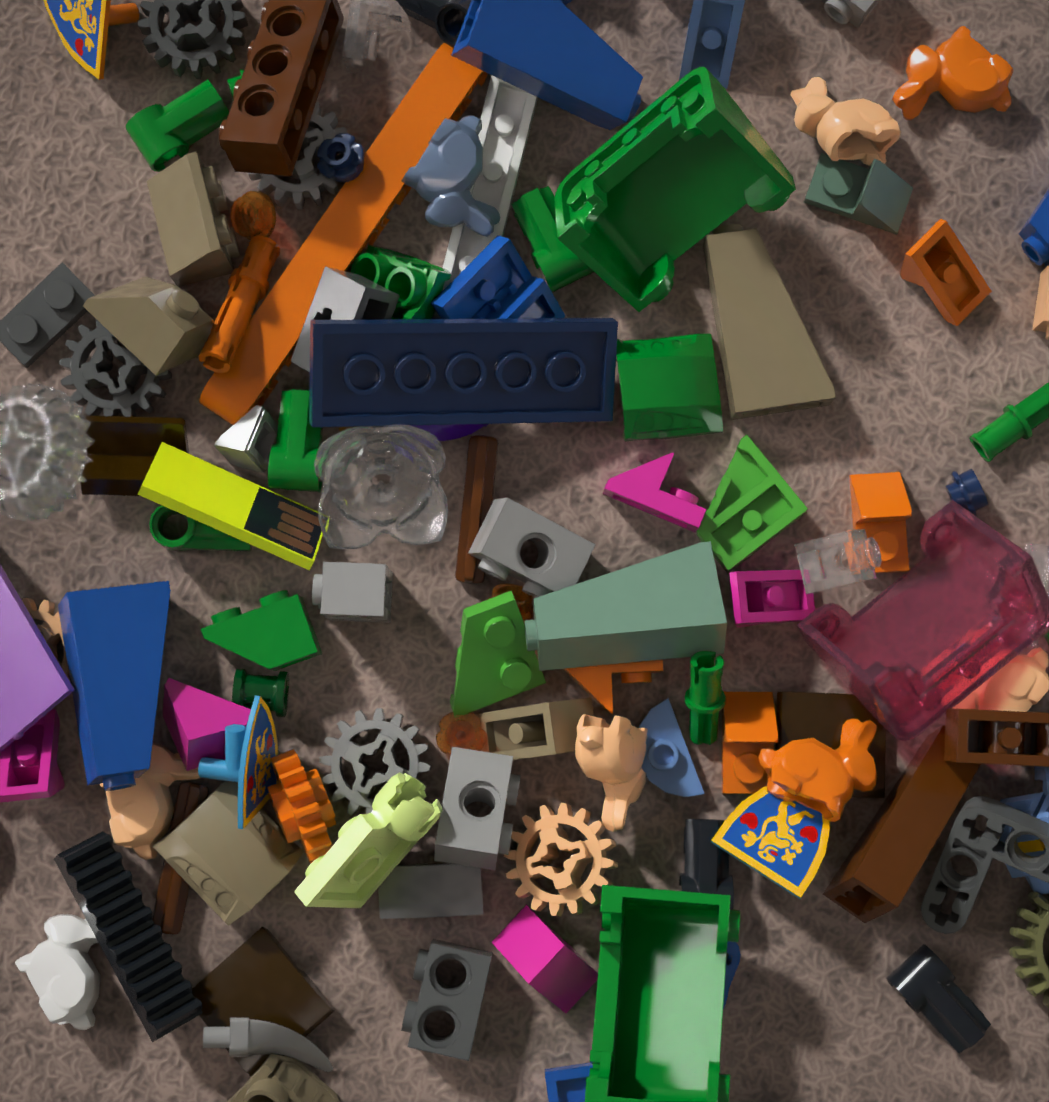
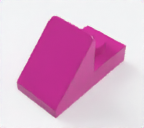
M674 452L608 479L603 495L694 533L698 530L706 512L705 508L697 505L699 498L687 491L671 487L669 493L660 490Z
M811 569L736 571L729 573L734 620L737 628L765 623L802 622L816 619Z
M56 709L49 711L24 732L21 739L15 740L0 753V803L49 798L64 788L65 782L57 764L60 720Z

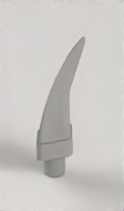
M230 1017V1027H204L203 1048H229L230 1057H248V1055L273 1053L292 1057L325 1072L333 1070L329 1059L313 1042L301 1034L275 1023L249 1018Z

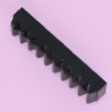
M102 831L59 853L54 858V861L151 1041L154 1042L202 1014V1003L200 999L193 996L192 984L189 980L184 979L180 962L173 959L172 947L162 939V929L159 925L154 924L150 907L143 904L142 892L134 887L131 872L123 867V857L120 852L114 850L111 835Z

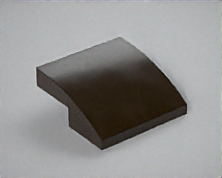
M777 692L776 722L778 743H776V750L793 740L815 738L835 750L841 745L842 725L851 718L858 719L861 722L871 720L877 725L874 740L868 749L875 762L877 772L876 786L872 791L865 792L854 789L852 797L885 798L887 696Z
M261 927L192 988L193 996L200 999L202 1003L203 1013L199 1016L208 1027H230V1017L249 1018L275 1023L306 1037L335 1011L304 971L296 966L281 944L265 927ZM270 1054L233 1058L251 1077Z

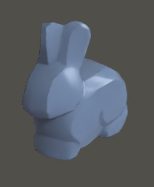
M475 116L463 117L460 122L445 118L432 136L428 147L416 166L410 167L401 181L416 189L421 198L430 202L425 212V219L430 224L438 227H455L464 223L475 233L488 237L494 232V225L499 223L500 214L495 207L475 200L470 192L483 168V147L478 136L482 130V120Z

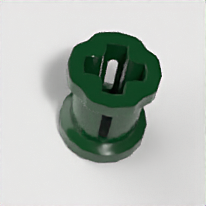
M237 668L234 675L232 702L251 709L255 695L261 696L270 711L275 712L277 717H285L288 708L289 673L280 671L278 676L247 674L245 669Z

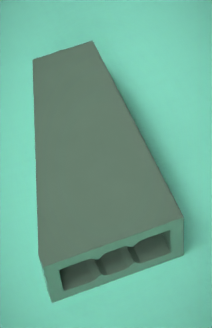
M711 541L700 542L534 598V619L524 621L527 651L537 650L539 671L692 657L699 651H713L716 654H724L727 620Z

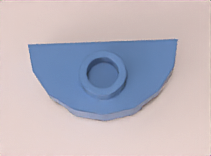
M669 698L651 708L639 725V728L648 729L646 753L642 769L646 773L647 779L666 793L682 797L705 794Z

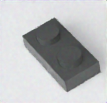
M62 262L0 320V342L28 368L87 312L83 305L88 298L95 295Z

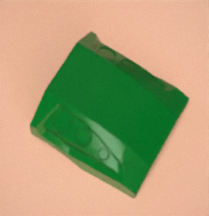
M368 245L366 253L359 255L354 260L350 272L361 275L400 295L392 319H432L435 309L431 302L442 292L445 282L451 278V273L447 269L404 253L373 245Z
M691 334L648 340L622 341L617 339L616 362L622 397L621 406H623L625 442L723 433L721 401L711 334Z

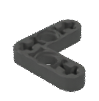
M978 796L966 801L955 819L922 901L921 914L926 924L933 930L944 934L955 933L961 930L973 909L993 859L1049 883V823L993 798ZM978 814L988 818L987 827L984 832L975 828V819ZM1008 825L1012 827V830L1004 843L999 841L1004 832L1005 826ZM1026 834L1034 835L1041 839L1046 851L1040 856L1027 855L1018 847L1017 838ZM955 855L968 856L976 864L977 873L973 876L960 875L951 866V857ZM949 888L958 891L950 915L940 911Z

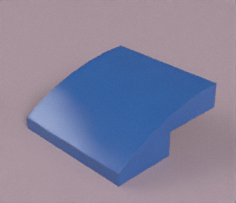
M498 235L431 302L441 319L564 318L566 316L546 281L532 276L509 238Z

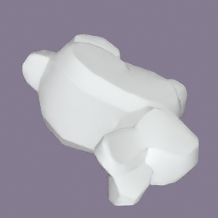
M72 914L56 915L50 917L44 923V930L48 939L39 943L33 952L20 957L15 963L20 972L27 974L40 998L39 1004L52 1024L58 1023L62 1025L70 1023L78 1030H87L95 1024V1016L92 1009L99 998L100 974L88 951L98 941L86 919Z

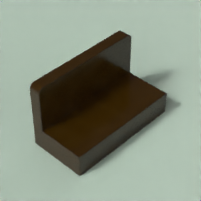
M86 416L83 422L87 456L79 478L82 495L140 496L137 494L161 442L189 454L185 420L183 418Z

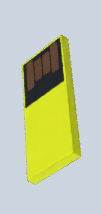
M161 442L137 494L309 571L315 561L329 518L325 514L164 442Z

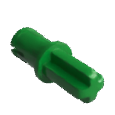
M1046 383L1017 405L1008 404L1003 408V415L978 433L970 436V442L984 461L989 463L996 455L1020 438L1029 439L1033 436L1032 430L1049 418V383Z
M699 651L690 660L691 682L690 688L685 693L684 701L690 709V740L696 745L702 743L711 745L717 740L719 711L725 706L726 696L721 686L724 660L721 655L716 657V652Z

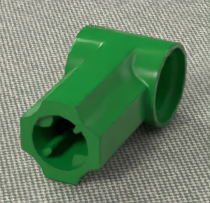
M207 79L165 106L155 104L139 111L127 122L126 131L151 170L162 171L166 168L164 163L177 155L183 157L189 152L191 144L219 128L222 121L227 119L229 110L214 86Z
M549 186L527 192L511 204L514 216L533 250L531 256L536 269L541 268L552 292L594 273L593 270L557 239L555 196Z
M292 389L282 391L277 442L272 444L269 456V488L321 492L322 482H319L320 463L325 461L324 448H321L323 427H312L309 423L308 390Z
M160 505L151 515L149 522L150 533L158 543L168 550L252 551V545L187 516L185 517L188 520V529L185 535L177 540L166 539L163 533L164 522L170 516L180 513Z

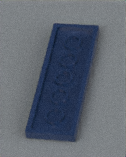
M613 318L310 320L309 423L312 427L613 421L618 321Z

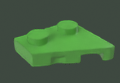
M745 435L737 446V450L725 475L722 477L696 535L702 542L711 541L714 558L728 574L806 514L808 508L750 437Z
M512 591L463 609L460 628L462 642L457 649L455 663L457 671L454 694H451L450 705L455 718L546 683L543 672L539 671V663L535 651H527L525 624Z

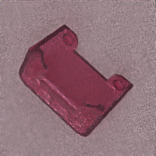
M953 500L931 516L923 526L920 543L925 558L851 617L839 604L829 603L817 608L797 624L806 643L880 724L894 737L902 741L914 739L946 714V708L955 707L1036 641L1049 626V597L1032 556Z

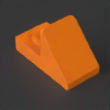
M940 219L904 256L900 271L901 278L923 287L942 317L948 323L958 326L992 292L946 220Z
M900 472L849 475L857 575L909 571L906 520L912 517V509Z
M663 659L565 668L564 670L611 715L613 714L612 674H621V683L624 684L652 683V673H661L663 671Z
M723 691L726 701L725 706L722 708V793L754 794L767 786L768 775L758 759L760 751L764 748L774 749V743H778L773 692Z

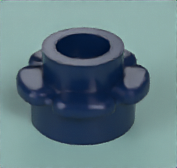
M339 133L335 138L324 140L319 146L317 157L320 161L317 167L320 173L328 179L332 178L342 183L352 181L363 170L364 148L361 144L356 143L353 135ZM339 153L344 154L343 158L336 160V156Z
M969 469L961 474H958L956 471L951 473L954 482L945 487L956 511L960 513L968 510L972 517L977 516L976 511L989 504L974 471Z

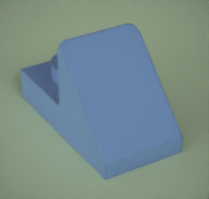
M693 0L679 80L696 68L706 67L722 86L727 89L745 0Z

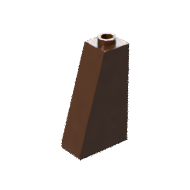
M944 725L926 737L823 893L824 896L864 923L899 907L981 765L978 763H957L944 760Z

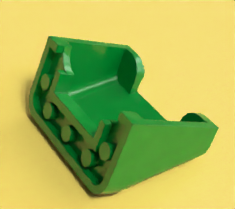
M699 67L685 75L563 179L555 193L557 239L636 311L640 312L652 302H659L669 294L674 285V261L744 205L748 204L758 213L775 211L785 204L790 194L796 190L793 176L722 84L706 67Z
M602 885L600 913H602V928H604V931H600L599 936L600 955L593 1041L589 1060L593 1064V1068H590L589 1077L586 1078L585 1102H729L730 1074L720 1073V1053L728 942L739 941L740 910L730 909L731 895Z

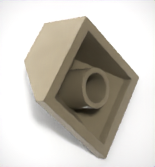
M142 277L88 298L83 305L92 316L155 375L199 356L213 326V319L199 307V303L192 295L182 291L177 285L149 277Z

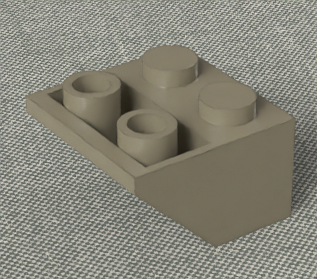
M197 151L188 153L147 181L169 275L178 287L231 274L234 270L232 258L240 257L234 229L229 227L226 215L220 212L229 209L222 181H218L213 166L205 167Z

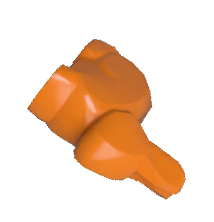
M961 26L947 41L941 43L935 50H932L927 45H919L912 49L906 66L908 81L899 87L894 93L892 100L896 106L902 109L903 118L910 121L920 114L929 96L936 91L955 110L977 113L994 108L997 111L1006 112L1012 102L1008 83L1013 74V68L998 54L991 55L980 43L971 37V31L968 28Z
M852 718L847 720L842 725L841 745L835 750L815 738L793 740L778 750L772 748L761 749L758 759L768 775V793L784 801H796L808 808L822 813L823 818L828 821H839L845 804L852 798L854 789L865 792L872 791L876 786L877 772L875 762L868 749L874 740L877 725L871 720L864 722Z

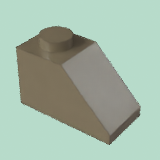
M590 697L554 701L478 713L482 751L513 756V760L575 752L577 725L583 714L594 716L592 699Z

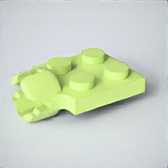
M399 772L392 776L376 794L372 804L373 812L359 814L341 827L338 832L339 839L325 855L318 857L309 865L305 872L306 878L294 893L306 907L361 908L419 839L424 837L439 819L442 812L440 801L438 799L433 803L425 801L426 786L409 774Z

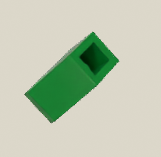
M288 590L278 591L260 598V608L243 614L240 607L219 612L211 616L212 625L201 628L204 639L273 671L322 655L303 597L298 594L290 596Z

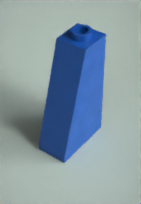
M471 0L451 56L596 126L611 130L633 119L641 103V95L638 94V90L643 76L560 0Z
M169 581L67 592L58 604L70 683L74 688L72 695L87 786L103 783L104 791L129 788L136 785L135 778H139L150 768L171 591Z

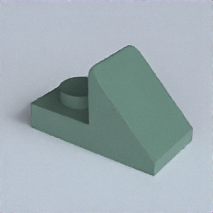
M821 153L804 203L897 235L913 187L877 159H874L869 169L841 159L838 162L832 161L828 155Z

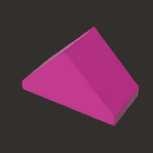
M168 678L164 684L163 718L186 771L198 768L202 757L225 760V727L232 724H240L246 727L251 709Z
M527 904L492 941V944L529 985L565 1013L577 1003L598 979V972Z

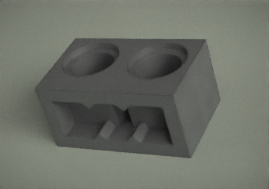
M436 939L432 940L429 951L419 949L413 980L422 981L418 1002L408 1000L401 1031L411 1033L408 1043L409 1048L469 1061L493 952ZM449 958L459 960L466 969V978L460 984L447 985L438 976V964ZM442 1010L449 1013L455 1023L454 1030L446 1036L432 1034L426 1026V1017L431 1012Z

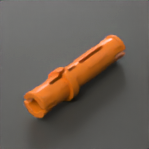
M253 236L249 241L239 268H235L231 272L228 279L230 287L228 294L211 328L209 337L199 354V361L204 362L203 366L217 373H225L230 370L236 350L248 327L255 306L268 292L269 283L267 280L280 254V247H275L277 243L274 240L265 236Z

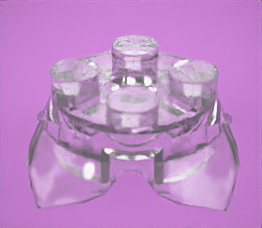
M402 424L360 426L348 428L330 436L320 445L314 462L316 476L323 482V490L318 503V521L329 548L359 549L370 545L379 535L384 533L390 534L401 543L410 545L430 544L442 540L449 511L447 496L440 483L439 474L445 468L446 455L441 442L435 435L426 430ZM379 474L389 475L390 482L385 484L380 480L375 485L372 483V477Z

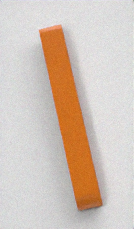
M444 42L431 57L365 153L364 167L360 175L352 181L345 182L251 318L241 343H239L230 370L225 373L214 372L200 395L199 404L231 425H234L256 405L263 406L279 381L275 378L283 366L289 367L291 365L292 355L325 266L351 272L354 260L362 253L368 243L370 245L374 244L389 222L386 216L395 203L400 206L412 187L401 181L410 167L416 166L443 120L447 118L458 121L472 101L468 98L477 84L482 86L488 73L451 56L454 49L453 46Z

